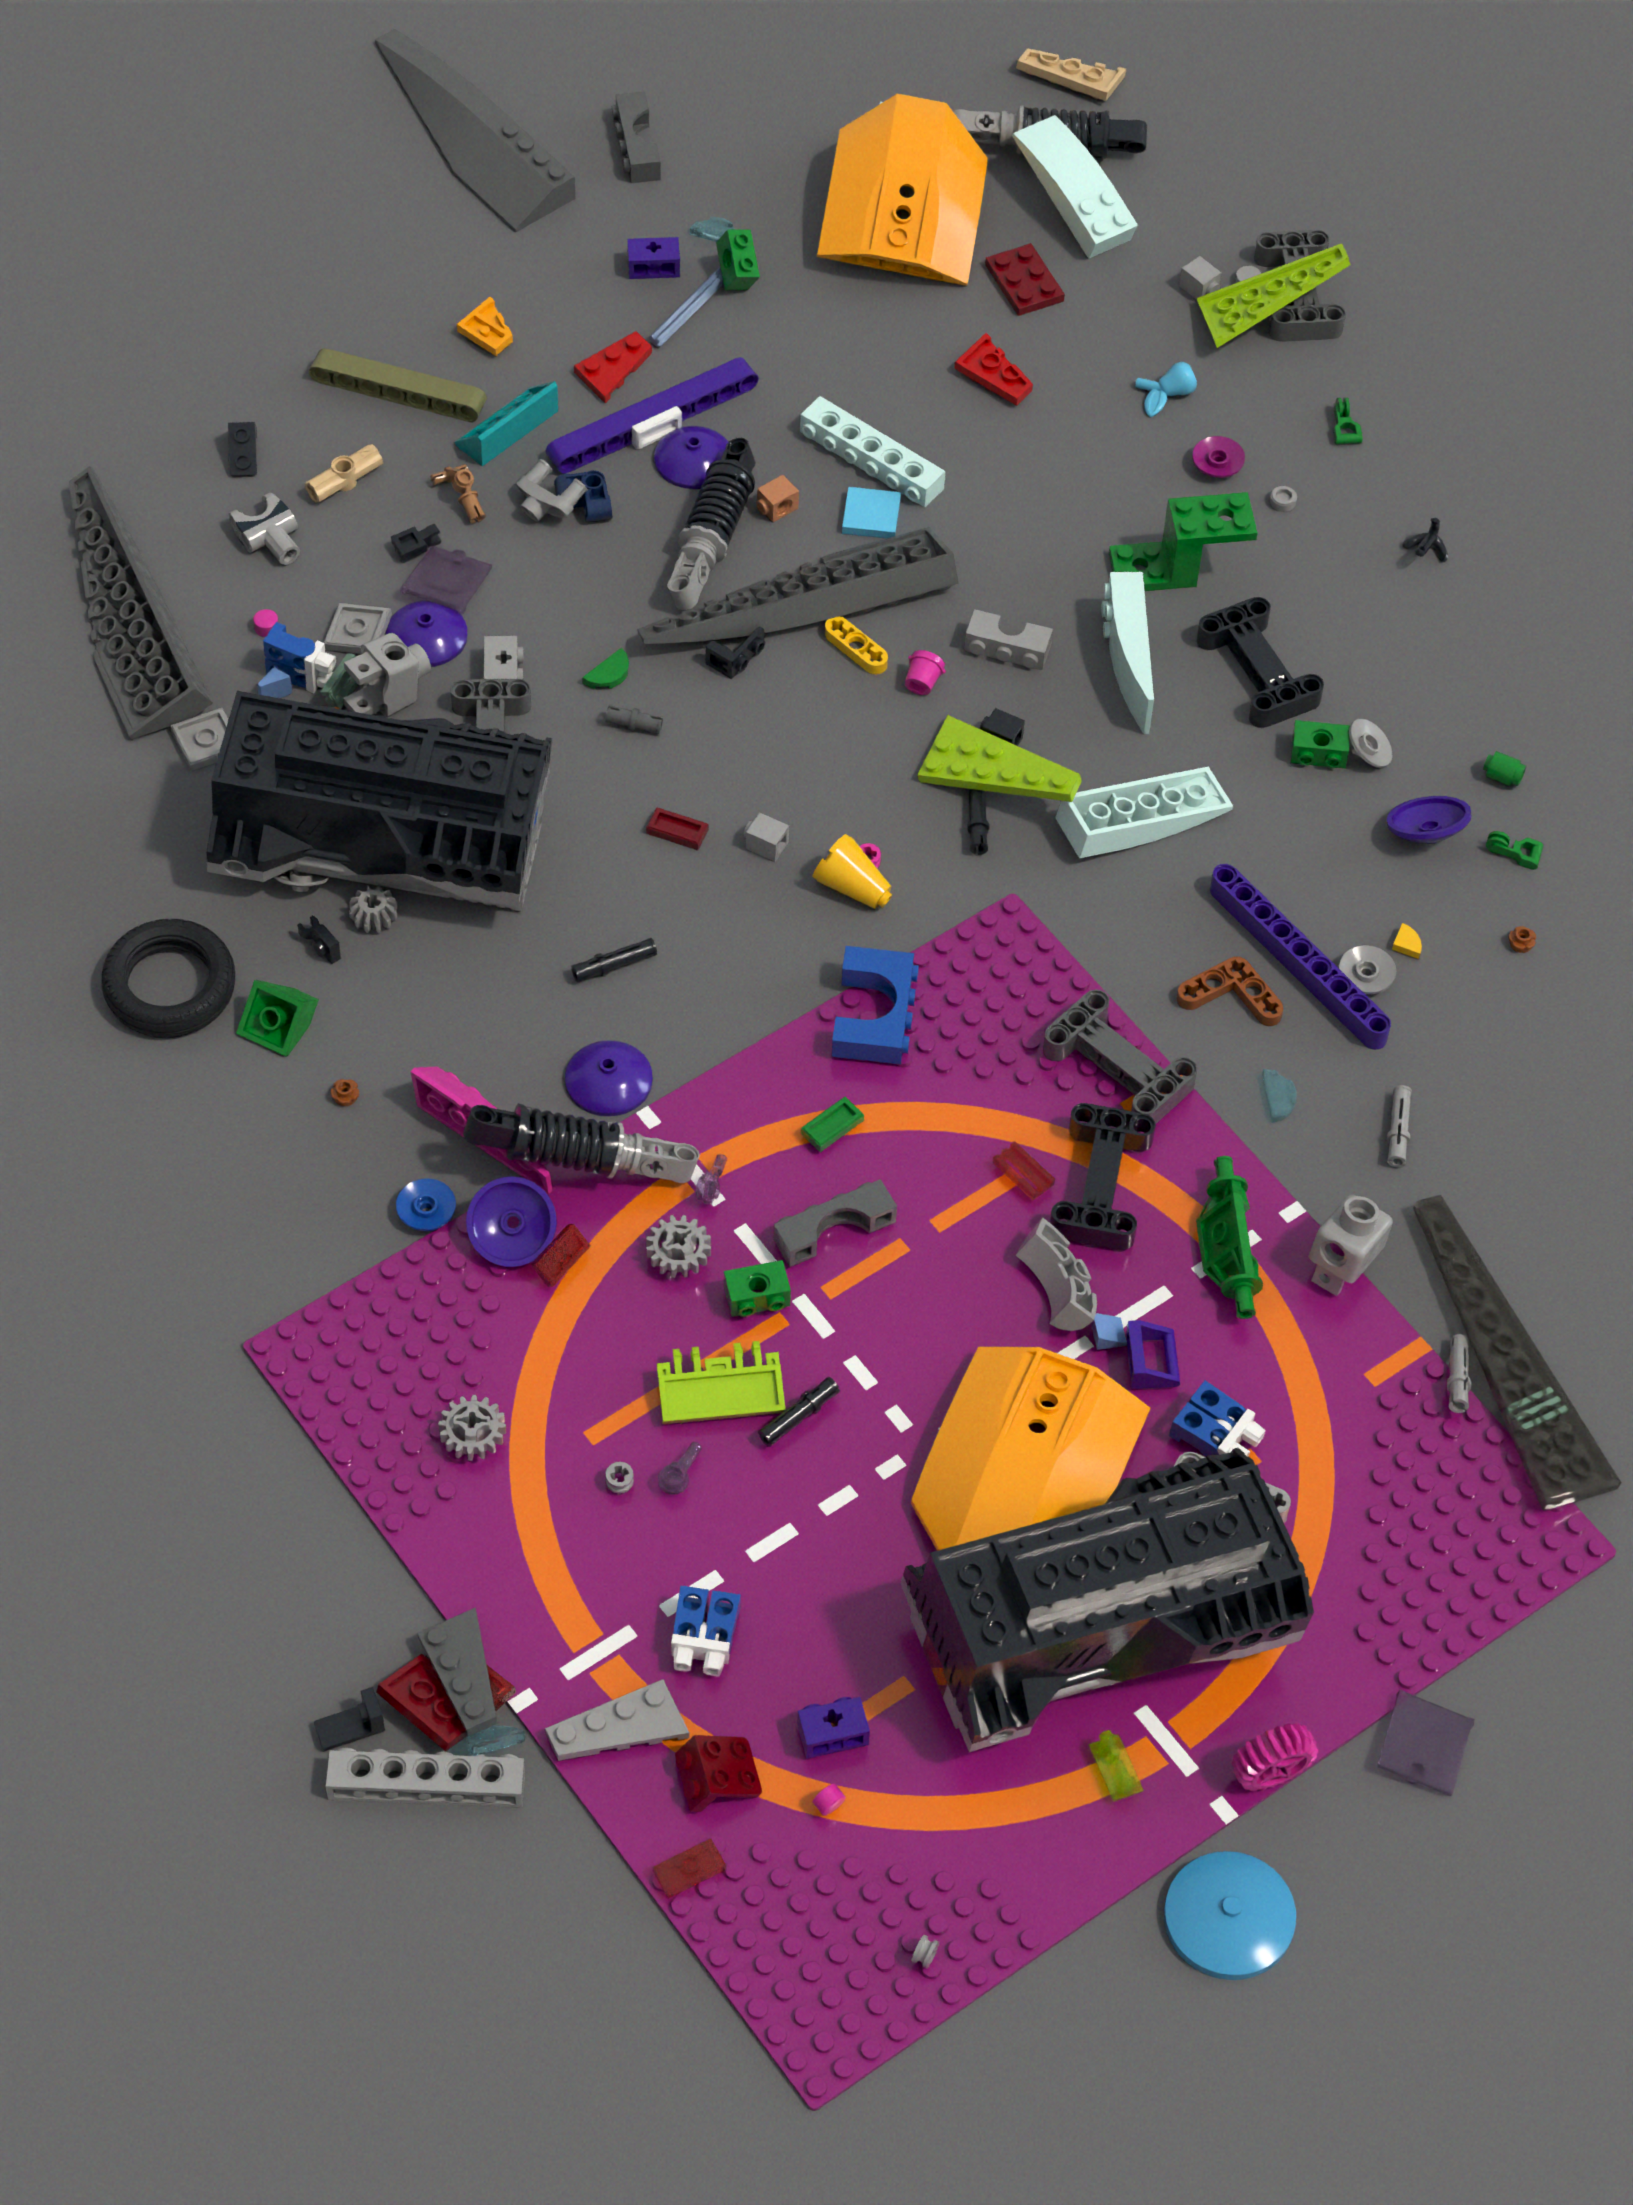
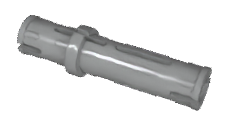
M1399 1085L1393 1089L1391 1128L1387 1133V1142L1389 1143L1387 1163L1392 1167H1403L1406 1164V1150L1411 1138L1408 1126L1412 1089L1405 1085ZM1400 1108H1402V1118H1401V1119H1399V1111H1400ZM1398 1133H1400V1142H1399V1144H1397V1136H1398Z
M1456 1334L1449 1340L1450 1376L1447 1379V1389L1450 1393L1449 1409L1455 1413H1463L1465 1409L1468 1410L1469 1408L1468 1392L1471 1390V1380L1468 1376L1469 1339L1465 1335Z

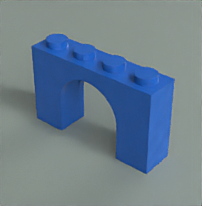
M845 946L841 986L878 990L892 1000L894 1008L887 1015L873 1020L836 1017L832 1039V1057L901 1064L902 1053L908 1054L910 1036H905V1029L911 1030L913 1012H908V1005L914 1006L916 989L911 988V982H917L919 965H913L914 953Z

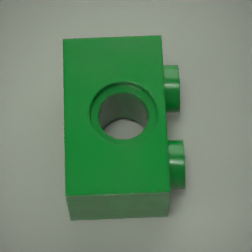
M727 229L716 242L725 290H749L760 278L751 230Z
M1295 720L1290 763L1329 768H1346L1349 754L1350 725Z
M783 1260L724 1271L723 1287L731 1317H747L756 1312L766 1310L778 1311L790 1306L791 1289ZM757 1289H758V1290H762L763 1292L756 1293V1292H753V1290H757Z

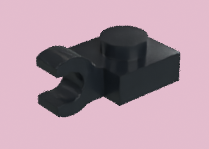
M435 524L429 525L419 532L414 526L391 536V542L404 562L427 552V545L433 547L440 544L441 539L438 536L440 531Z
M310 916L311 928H305L301 923L297 924L298 933L302 938L315 941L313 942V947L320 957L325 956L331 964L341 959L339 941L323 924H319V920L315 916Z

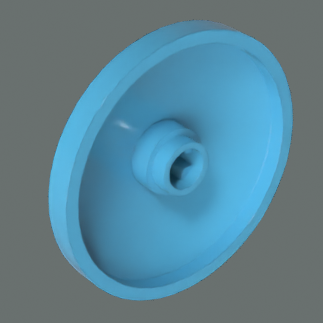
M1230 1851L1214 1852L1194 1859L1175 1876L1165 1900L1164 1923L1167 1935L1174 1949L1190 1966L1215 1978L1242 1980L1268 1971L1285 1955L1291 1944L1296 1927V1908L1289 1887L1282 1877L1268 1864L1244 1853Z

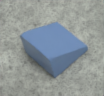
M275 667L257 684L259 695L282 698L292 693L290 676Z
M1096 1313L1091 1326L1097 1350L1127 1346L1121 1317Z

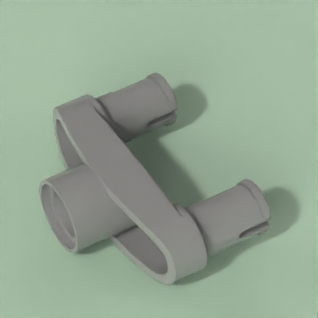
M542 459L538 460L537 464L526 476L522 475L516 482L517 487L527 498L520 505V508L528 517L536 522H539L546 513L559 518H567L574 510L573 506L587 492V488L578 479H574L569 487L561 495L557 496L540 487L539 485L553 471L550 465Z

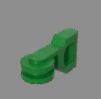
M1348 397L1343 398V402L1341 398H1336L1334 403L1336 426L1333 431L1335 444L1362 443L1361 425L1349 417L1350 403ZM1349 428L1354 433L1341 434V429Z
M1493 831L1488 835L1486 847L1489 851L1515 859L1520 866L1532 870L1537 869L1544 846L1542 842L1527 837L1521 841L1515 840L1512 848H1509L1510 838L1507 834ZM1520 849L1531 850L1529 856L1524 855Z

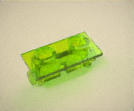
M1110 1730L1102 1732L1099 1735L1100 1740L1089 1744V1747L1113 1801L1143 1792L1144 1789L1119 1734H1112Z

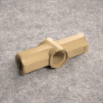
M373 444L365 446L350 456H338L333 459L331 468L307 481L305 489L315 503L321 502L339 490H352L357 484V479L382 465L383 459Z

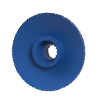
M418 1179L407 1184L400 1191L396 1200V1210L400 1220L408 1227L419 1231H431L444 1226L451 1220L456 1210V1199L453 1191L445 1183L436 1179ZM425 1208L431 1209L430 1211H422Z

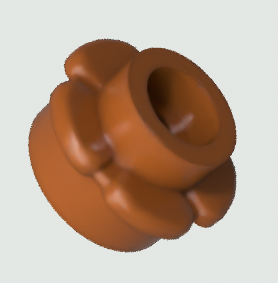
M1524 926L1515 927L1514 931H1510L1508 935L1511 948L1519 953L1530 951L1536 944L1535 940L1537 937L1535 932Z
M340 1079L333 1084L330 1094L338 1105L350 1106L356 1102L360 1091L357 1089L358 1084L355 1081Z

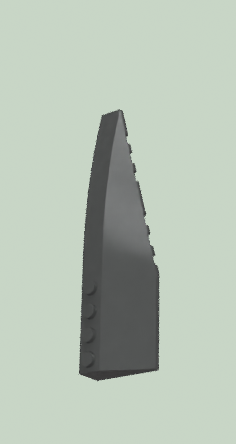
M89 466L71 479L69 485L72 506L77 515L75 527L79 531L80 536L78 548L83 557L81 569L85 597L89 600L90 609L87 611L88 618L92 621L93 627L91 639L96 647V651L93 652L94 660L129 737L134 739L193 718L213 704L140 551L97 474Z

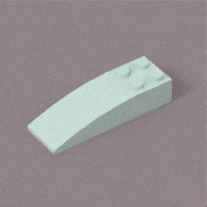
M1056 115L1012 134V137L1088 259L1131 240L1138 224L1096 160Z
M1110 572L1109 583H1104V600L1107 601H1102L1101 606L1102 617H1106L1107 621L1103 623V637L1108 638L1113 670L1125 702L1142 733L1149 734L1154 693L1143 572Z
M1203 767L1077 792L1072 802L1061 801L1055 818L1078 857L1084 858L1136 847L1180 833L1231 811L1233 805L1210 768Z

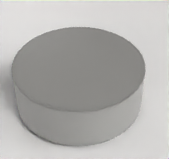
M1243 266L1238 269L1235 281L1238 283L1259 275L1261 272L1256 267Z
M1278 486L1272 490L1270 496L1272 508L1280 512H1288L1296 506L1297 494L1292 488Z

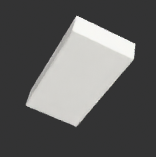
M676 406L632 426V445L636 450L661 440L669 432L681 428L682 411Z

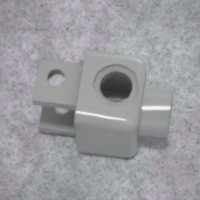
M394 633L386 634L362 644L361 655L344 662V669L361 686V690L344 697L343 704L349 711L370 715L380 711L385 717L413 704L417 700L418 678L429 674L431 671V664L426 652L416 643L407 647Z
M1355 1195L1347 1196L1316 1234L1308 1255L1309 1259L1317 1264L1311 1281L1336 1296L1341 1292L1344 1282L1354 1283L1385 1247L1393 1225L1392 1218L1379 1210L1371 1199ZM1329 1243L1338 1245L1343 1250L1344 1256L1334 1253Z

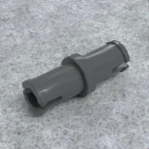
M609 705L605 722L628 726L629 730L633 731L637 728L660 734L663 717L641 713L636 708L632 711Z

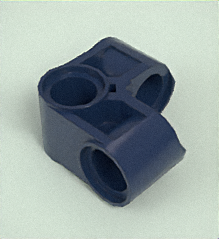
M591 470L582 473L562 474L554 480L556 496L561 495L574 479H578L585 485L587 492L580 497L573 508L584 507L586 522L613 518L605 476L600 471Z

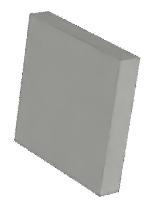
M339 603L324 641L325 650L361 654L362 644L385 635L392 617L391 609Z
M223 708L170 725L171 732L191 771L217 762L228 724V718Z

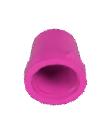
M926 650L914 651L912 655L908 656L909 669L905 686L915 694L928 695L938 678L946 672L945 663L938 655Z

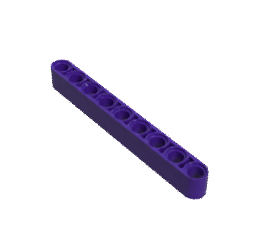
M740 357L559 437L547 446L545 453L559 472L563 474L569 473L631 445L632 426L676 406L682 411V421L752 390L757 385L759 377L745 359Z
M1229 864L1217 865L1212 874L1211 895L1366 1047L1373 1050L1383 1048L1387 1043L1391 1027L1389 1017L1235 867Z

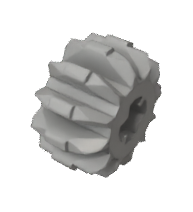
M368 885L365 892L357 890L356 897L351 898L349 902V916L354 921L356 928L364 927L367 934L371 929H375L378 934L381 927L390 929L391 922L396 921L397 901L395 898H392L390 890L382 892L380 885L375 890H371Z

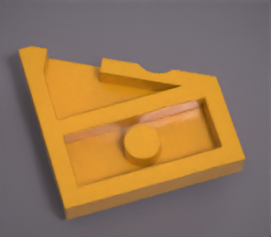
M491 297L487 298L457 323V332L494 356H497L513 342V334L509 327L504 324V318L501 312L498 313L495 302Z

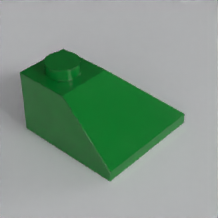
M254 980L236 1034L283 1056H288L309 1028L319 999L295 988Z

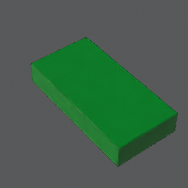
M843 1097L803 1126L801 1134L819 1152H822L862 1123L865 1115L848 1098Z

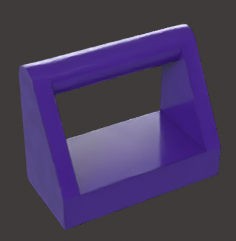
M1141 1320L1128 1321L1126 1341L1131 1389L1179 1386L1180 1375L1174 1330ZM1144 1340H1163L1167 1373L1145 1367Z

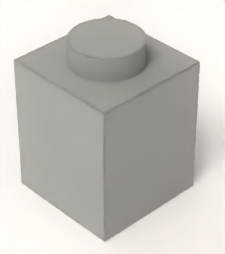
M1199 256L1182 268L1179 286L1196 299L1220 289L1221 272Z
M759 812L755 820L749 821L744 830L746 849L776 862L789 843V825Z

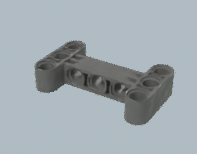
M1322 230L1261 233L1257 237L1254 260L1263 267L1283 266L1328 249L1330 237ZM1315 287L1289 303L1288 306H1284L1272 314L1269 334L1271 338L1281 342L1335 339L1340 337L1343 332L1346 311L1337 304L1319 305Z
M462 679L451 685L452 710L460 716H476V727L479 729L498 728L505 732V716L524 715L531 709L530 684L523 679Z
M1090 990L1048 1026L1044 1037V1055L1051 1061H1062L1075 1049L1135 1095L1131 1111L1150 1115L1154 1119L1155 1124L1158 1123L1194 1089L1197 1074L1196 1063L1190 1058L1180 1057L1163 1069L1105 1024L1108 1015L1109 996L1102 990Z

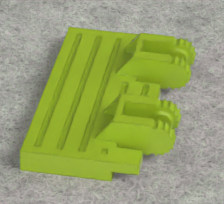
M753 1341L751 1352L754 1366L743 1367V1348L740 1343H733L735 1368H732L730 1356L705 1359L706 1371H701L699 1347H692L690 1354L694 1372L682 1373V1353L680 1349H672L675 1374H671L670 1362L657 1363L662 1423L673 1424L783 1413L786 1409L779 1352L766 1353V1365H762L760 1342Z

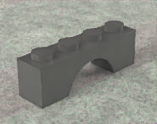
M645 91L615 94L616 105L611 107L613 121H618V123H615L616 136L622 139L619 140V149L621 156L625 155V158H623L624 173H629L631 183L661 180V161L657 144L646 142L637 136L640 131L649 127V107Z
M881 1179L872 1183L866 1182L849 1193L838 1194L830 1201L820 1205L809 1206L805 1211L794 1216L781 1218L774 1224L773 1240L789 1267H792L816 1256L818 1238L826 1229L838 1224H853L872 1233L896 1222L897 1205Z

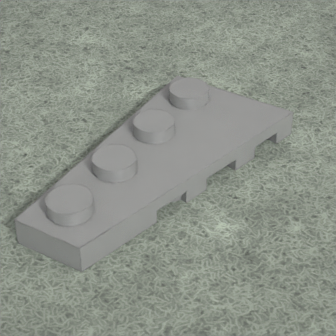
M663 1679L545 1728V1734L558 1761L600 1754L602 1750L617 1748L618 1751L629 1749L631 1745L649 1742V1745L662 1743V1740L678 1737V1740L690 1738V1733Z

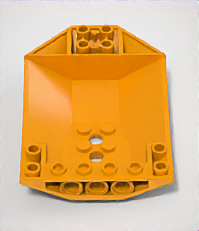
M897 93L839 130L817 257L967 286L988 158L947 103ZM903 186H909L913 189L914 195L910 198H904L899 190ZM904 209L908 211L910 217L900 219L896 215V211Z
M978 1347L936 1436L911 1499V1505L937 1551L1103 1505L1120 1482L1148 1417L1150 1407L1097 1367L1040 1347ZM1043 1401L1052 1402L1055 1406L1045 1407L1041 1403ZM1040 1423L1044 1425L1046 1431L1035 1433L1029 1429V1425Z

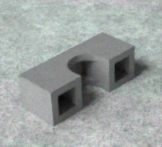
M974 609L965 635L964 651L1023 665L1028 668L1043 670L1052 644V628L1027 622L1022 633L1010 636L1000 631V615Z

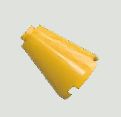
M844 834L828 850L830 854L825 860L822 858L812 877L817 882L875 909L878 906L883 908L893 895L890 893L892 886L856 841L849 835Z

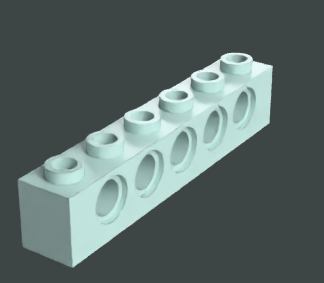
M819 396L801 413L800 432L805 437L821 444L828 451L834 452L848 463L864 470L868 475L887 484L891 489L901 492L911 501L926 507L944 490L945 471L823 397Z

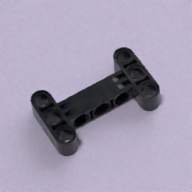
M1253 597L1201 617L1196 640L1198 646L1204 650H1215L1225 645L1228 646L1258 690V693L1252 697L1249 713L1250 723L1257 728H1266L1318 708L1324 688L1323 679L1316 674H1306L1293 679L1261 632L1268 626L1271 605L1268 600L1262 597Z
M1080 1103L1072 1108L1069 1123L1070 1135L1078 1141L1093 1143L1082 1204L1060 1201L1051 1210L1050 1224L1068 1241L1117 1250H1126L1133 1246L1137 1230L1136 1218L1131 1213L1113 1210L1112 1205L1123 1149L1146 1151L1153 1144L1156 1126L1154 1119L1150 1115L1088 1103ZM1090 1224H1094V1225H1097V1227H1092V1226H1089V1225H1090Z

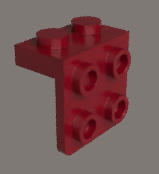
M694 1735L675 1753L676 1766L679 1769L684 1787V1795L690 1812H701L717 1797L757 1798L762 1793L748 1740L744 1737Z

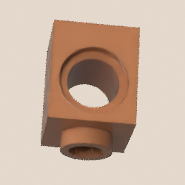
M781 475L757 488L756 506L762 515H766L772 522H775L798 509L799 490L784 475Z

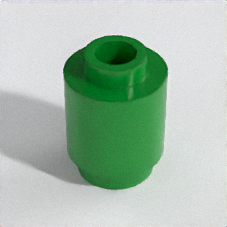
M1496 751L1494 756L1488 755L1483 770L1487 771L1486 777L1508 786L1512 784L1519 786L1525 773L1526 765L1521 764V760Z

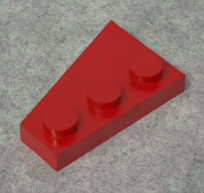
M635 331L574 365V373L606 404L611 398V393L616 388L619 389L624 384V379L631 372H635L652 354V346Z
M985 333L955 361V370L1017 406L1032 392L1033 383L1015 364H1011L1006 359L1005 352L1000 347L996 348L991 342L992 338Z

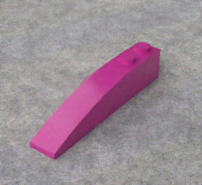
M438 1066L415 1067L410 1071L417 1106L462 1137H464L463 1132L472 1107L485 1105L497 1109L482 1097L476 1088L466 1086L459 1081L456 1075L451 1072L447 1073ZM476 1145L523 1178L539 1185L548 1195L553 1191L550 1173L545 1165L540 1163V1159L535 1163L530 1160L507 1159L506 1149Z

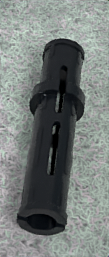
M969 789L970 821L967 824V831L970 834V851L975 854L976 846H978V855H982L988 851L987 833L990 829L989 822L986 820L985 791Z
M648 938L642 942L610 953L596 954L592 959L571 965L572 974L577 983L593 976H605L613 969L657 955V948L654 940Z
M826 1377L814 1389L802 1393L800 1399L760 1429L758 1431L759 1437L767 1446L771 1447L812 1413L817 1414L821 1411V1406L840 1393L839 1386L831 1377Z

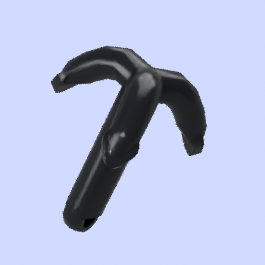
M1431 518L1429 531L1406 539L1403 547L1411 548V546L1419 544L1415 553L1417 556L1423 557L1430 547L1434 545L1440 560L1445 562L1448 554L1442 539L1438 536L1440 521L1438 518Z

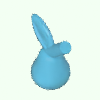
M1178 362L1171 366L1167 373L1160 378L1159 382L1137 378L1135 387L1150 391L1145 399L1144 409L1149 417H1153L1163 409L1167 396L1188 395L1194 392L1197 388V380L1188 363Z

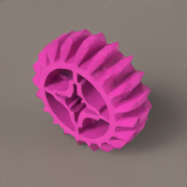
M1287 1723L1282 1727L1276 1726L1272 1730H1266L1261 1735H1256V1738L1247 1741L1245 1746L1238 1749V1752L1232 1757L1233 1772L1244 1789L1263 1791L1268 1787L1273 1788L1275 1785L1283 1784L1285 1781L1293 1779L1297 1774L1303 1773L1305 1768L1311 1766L1319 1752L1316 1746L1317 1743L1305 1725Z

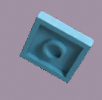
M848 487L842 534L877 538L896 536L901 492Z

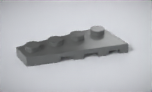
M476 1608L417 1633L418 1639L468 1737L498 1724Z

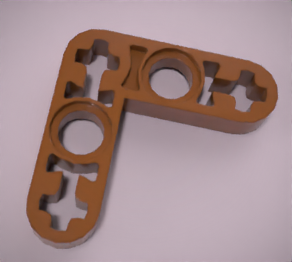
M1242 957L1229 958L1186 980L1178 987L1177 1003L1186 1010L1197 1009L1234 990L1261 1024L1274 1026L1282 1019V1002L1251 964ZM1208 979H1216L1221 985L1212 988L1206 984V981ZM1248 987H1256L1261 993L1257 996H1252L1246 992V989ZM1265 1007L1268 1011L1274 1010L1275 1014H1272L1271 1012L1265 1013Z

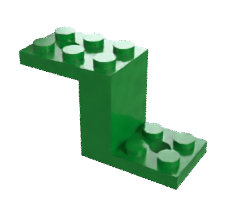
M1248 492L1168 499L1162 541L1109 546L1112 571L1143 572L1144 591L1197 587L1203 545L1257 540L1258 532ZM1220 516H1228L1232 520L1224 521ZM1143 565L1146 569L1137 570L1134 566Z

